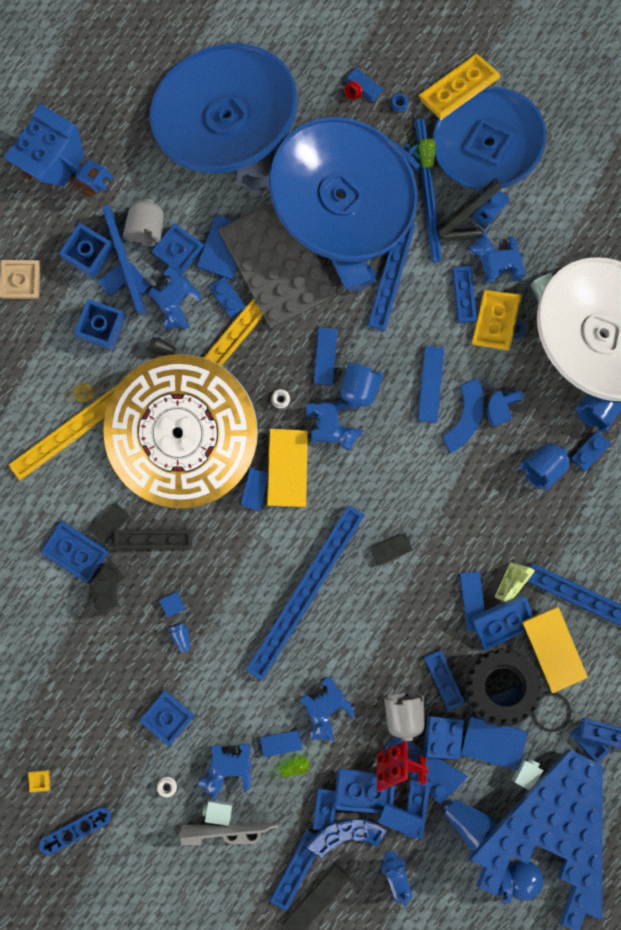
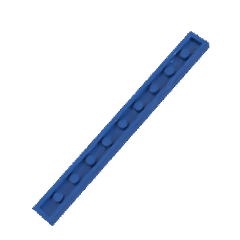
M348 505L246 669L247 672L263 681L364 518V514Z

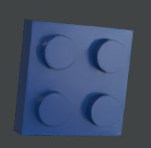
M174 223L160 240V243L152 250V254L166 265L176 267L183 275L203 250L204 244Z
M165 690L139 722L170 747L195 715Z
M427 716L423 756L460 759L464 720Z

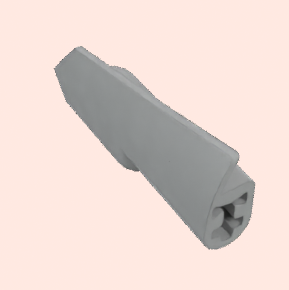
M278 824L182 825L179 840L181 845H202L204 838L223 837L228 844H255L259 841L261 833L278 828ZM254 833L258 834L256 838H250L247 835ZM233 835H238L236 838L229 837Z

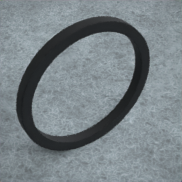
M544 693L542 698L555 695L564 700L568 707V718L561 727L556 729L543 727L537 721L535 711L532 714L533 719L538 727L547 732L560 731L568 725L571 719V706L567 699L558 693Z

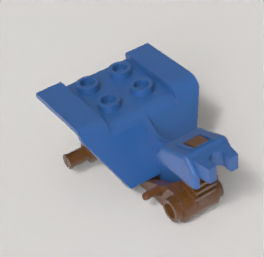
M42 104L38 106L26 128L20 131L14 146H11L4 156L5 160L25 171L23 177L29 181L33 176L40 182L65 186L69 180L74 183L71 188L72 191H75L77 186L82 188V192L89 197L101 190L106 191L107 186L103 184L104 180L112 182L114 179L104 166L93 162V160H86L83 165L80 164L85 155L78 128Z

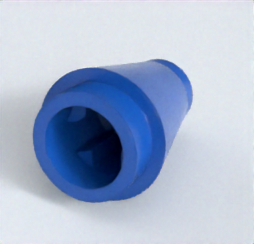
M184 622L170 626L169 633L179 652L190 650L188 626H185Z

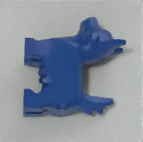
M483 229L482 235L475 240L473 245L469 246V251L472 255L480 257L486 275V283H494L495 278H498L499 274H504V272L507 273L508 271L512 274L511 282L521 281L522 277L526 274L525 268L522 265L523 258L518 251V241L509 236V249L495 250L492 242L487 237L486 231Z
M169 266L163 274L170 277V283L164 285V288L161 289L158 288L156 290L152 288L147 295L153 298L165 313L166 318L163 321V325L166 330L173 327H183L184 329L187 327L190 329V325L186 321L180 305L188 295L201 302V292L191 285L189 279L184 277L180 270Z
M343 400L342 402L337 401L334 404L322 402L305 405L306 418L310 419L311 416L318 418L316 420L318 428L311 431L310 435L312 444L317 442H339L344 450H352L353 443L357 441L359 436H363L361 433L364 430L339 425L337 412L351 408L347 406L348 403H345Z
M329 676L321 682L324 686H327V693L320 694L314 700L306 695L300 702L305 705L310 721L313 724L312 729L309 731L310 739H320L322 741L329 739L334 743L335 740L332 726L328 719L329 716L341 707L351 718H354L355 708L351 706V702L345 699L343 692L336 687L335 682Z
M240 744L239 747L242 752L239 755H233V753L224 754L222 745L211 746L213 754L208 774L200 777L198 786L204 788L207 794L212 795L213 802L216 801L218 793L223 786V780L227 776H241L243 792L245 793L252 786L250 783L252 781L250 776V744Z
M387 851L384 854L382 872L386 874L395 902L397 904L402 903L406 907L408 900L412 899V892L404 870L406 864L404 860L397 856L395 851Z

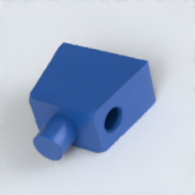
M499 190L481 205L471 218L482 228L486 229L508 205L510 198ZM481 212H484L488 218L484 217Z

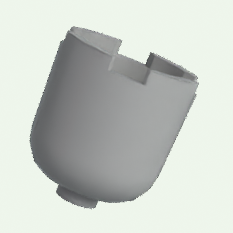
M150 199L134 202L128 211L123 238L129 243H132V240L139 242L140 247H156L157 243H160L164 213L162 208Z
M397 693L384 698L388 731L393 736L401 738V741H412L413 737L421 734L424 729V695L413 693L414 697H406L405 693Z

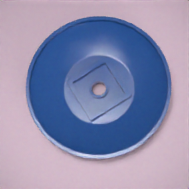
M486 87L442 120L438 118L433 133V149L441 169L456 183L475 190H481L494 178L500 181L502 189L523 180L540 162L546 145V126L538 108L524 95L500 87ZM487 140H493L495 142L491 146H487L484 144Z

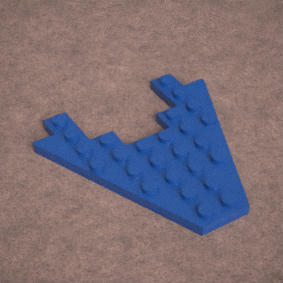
M567 749L469 856L468 860L484 866L476 886L497 895L511 857L528 864L536 845L564 858L557 878L573 885L559 924L572 930H580L586 914L601 920L603 766Z

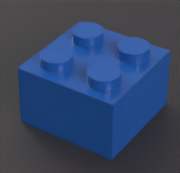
M79 222L59 252V255L63 261L95 279L115 248L112 242Z
M87 299L74 335L79 340L114 351L126 315L124 311Z

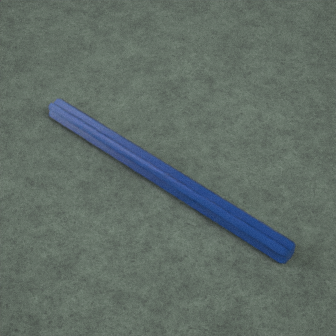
M420 118L415 120L417 145L419 146L418 154L421 156L419 163L421 165L420 171L431 260L433 263L441 262L442 254L425 119Z

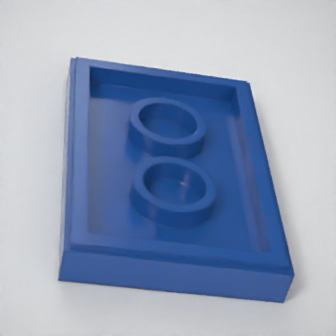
M216 215L197 268L221 277L225 276L226 279L233 281L237 266L218 229L234 221Z
M61 520L40 553L89 584L110 551Z
M522 594L472 616L471 619L482 649L487 650L526 632L521 621L533 617L526 595Z
M470 716L461 748V755L518 770L528 731L511 726L496 727L495 724L489 725L485 723L484 719Z
M338 768L333 809L382 813L385 803L393 805L395 785L382 791H377V772Z

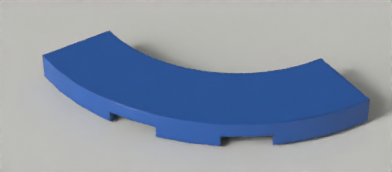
M478 378L460 386L464 400L462 416L458 424L449 433L442 436L450 454L461 448L473 436L481 421L483 392Z
M346 819L324 827L305 846L323 858L329 850L346 840L364 841L377 846L388 830L373 821Z

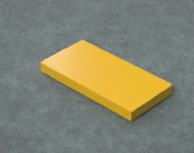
M476 53L419 94L418 97L424 105L442 120L498 80L500 74Z
M269 429L267 506L306 507L308 431Z
M558 606L521 621L551 693H555L588 678Z

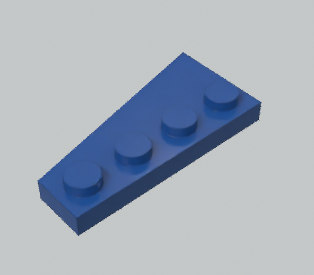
M394 737L384 748L388 749L403 741H401V738ZM406 741L407 759L418 764V756L423 755V748L411 741ZM426 757V766L428 767L426 776L427 779L431 780L429 794L441 805L468 776L439 758ZM408 771L413 777L419 778L418 773Z

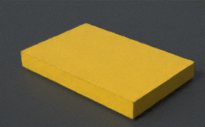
M484 290L472 344L510 351L522 296L520 294Z

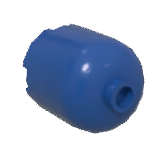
M348 362L340 388V395L343 400L348 402L347 406L357 410L359 406H370L375 400L384 373L379 371L377 373L371 371L372 368Z
M587 394L575 410L579 412L577 417L588 427L593 425L599 428L598 432H606L621 412V401L605 400Z
M545 443L520 463V469H525L528 474L526 479L538 490L542 487L546 492L568 471L570 461L564 447L553 443Z

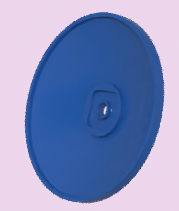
M241 43L211 46L195 52L180 61L160 82L153 96L150 108L151 129L165 155L182 167L203 173H225L239 170L269 155L285 139L294 123L298 109L296 85L287 66L277 56L265 49ZM226 114H230V115H231V116H230L229 118H227V119H224V118H223Z
M327 117L307 122L296 128L284 139L273 158L270 168V196L281 223L299 243L326 258L345 262H359L379 257L390 251L401 241L414 220L418 196L416 181L410 164L392 140L379 130L363 122L342 117ZM336 192H341L344 195V199H339L336 196Z

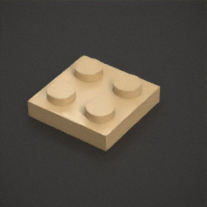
M1 260L0 298L39 299L40 261Z

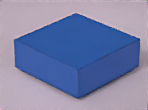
M178 592L159 600L167 618L185 610Z

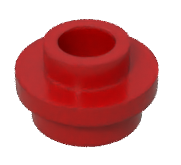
M356 81L348 82L344 89L345 96L351 100L360 98L362 95L361 85Z

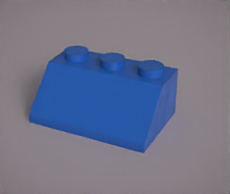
M331 259L346 290L359 292L376 282L374 277L376 272L371 265H368L367 261L345 262Z

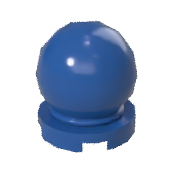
M520 860L513 861L507 867L498 890V896H503L501 904L511 903L512 897L521 901H529L536 898L543 887V875L540 869L531 861L528 864Z

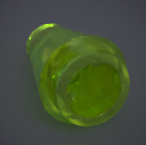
M422 139L418 145L423 168L433 167L437 146L434 139Z
M298 755L280 767V772L284 779L307 774V771L311 770L305 755Z

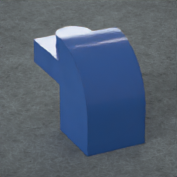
M500 390L491 397L486 407V413L492 428L509 422L512 419L508 405L521 401L524 398L521 390L518 392L511 390L504 394L505 397H503Z

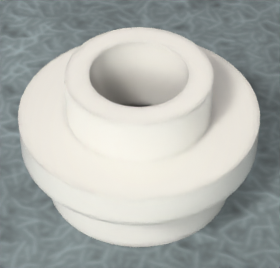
M279 389L273 392L271 402L276 408L282 409L288 406L290 396L287 391ZM283 396L284 401L278 402L277 398Z
M164 777L160 779L157 784V791L161 796L171 797L176 792L177 784L173 778ZM165 783L170 784V790L164 789Z

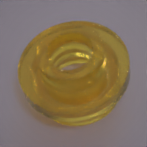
M83 383L76 387L74 394L78 401L86 403L93 398L94 390L89 384ZM87 390L88 394L87 396H82L81 392Z

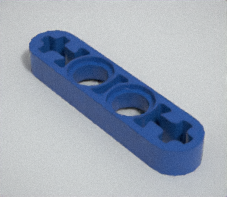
M99 807L47 835L40 842V851L45 855L53 854L105 826L111 820V811L107 807ZM99 811L102 814L106 813L105 821L102 819L96 821L95 824L97 826L94 827V822L89 816L92 815L93 819L100 815ZM86 820L89 822L90 829L88 831L80 829L79 824L81 821ZM64 830L71 831V840L65 841L62 838ZM58 839L59 842L52 846V850L45 848L46 840L52 842Z

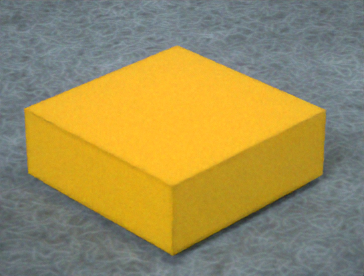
M49 770L28 772L29 792L50 790Z

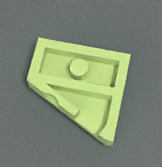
M510 563L494 598L504 602L513 599L535 570Z

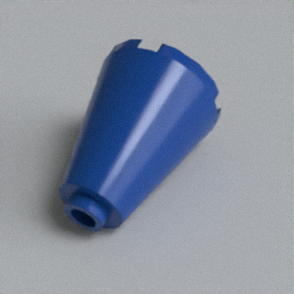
M450 799L443 808L446 811L444 813L445 817L472 852L500 823L458 799H455L454 802Z

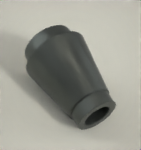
M152 337L148 347V351L152 352V355L159 356L173 355L177 347L159 337Z

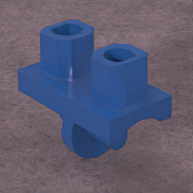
M396 142V146L406 157L413 173H418L421 169L419 168L421 165L416 161L421 157L417 153L419 146L416 144L411 147L407 143L404 146L408 151L406 152Z

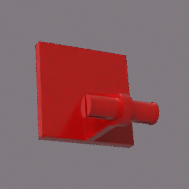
M406 741L377 753V791H382L407 780L408 771L418 773L419 784H427L426 773H428V767L426 766V757L419 755L418 764L408 760Z

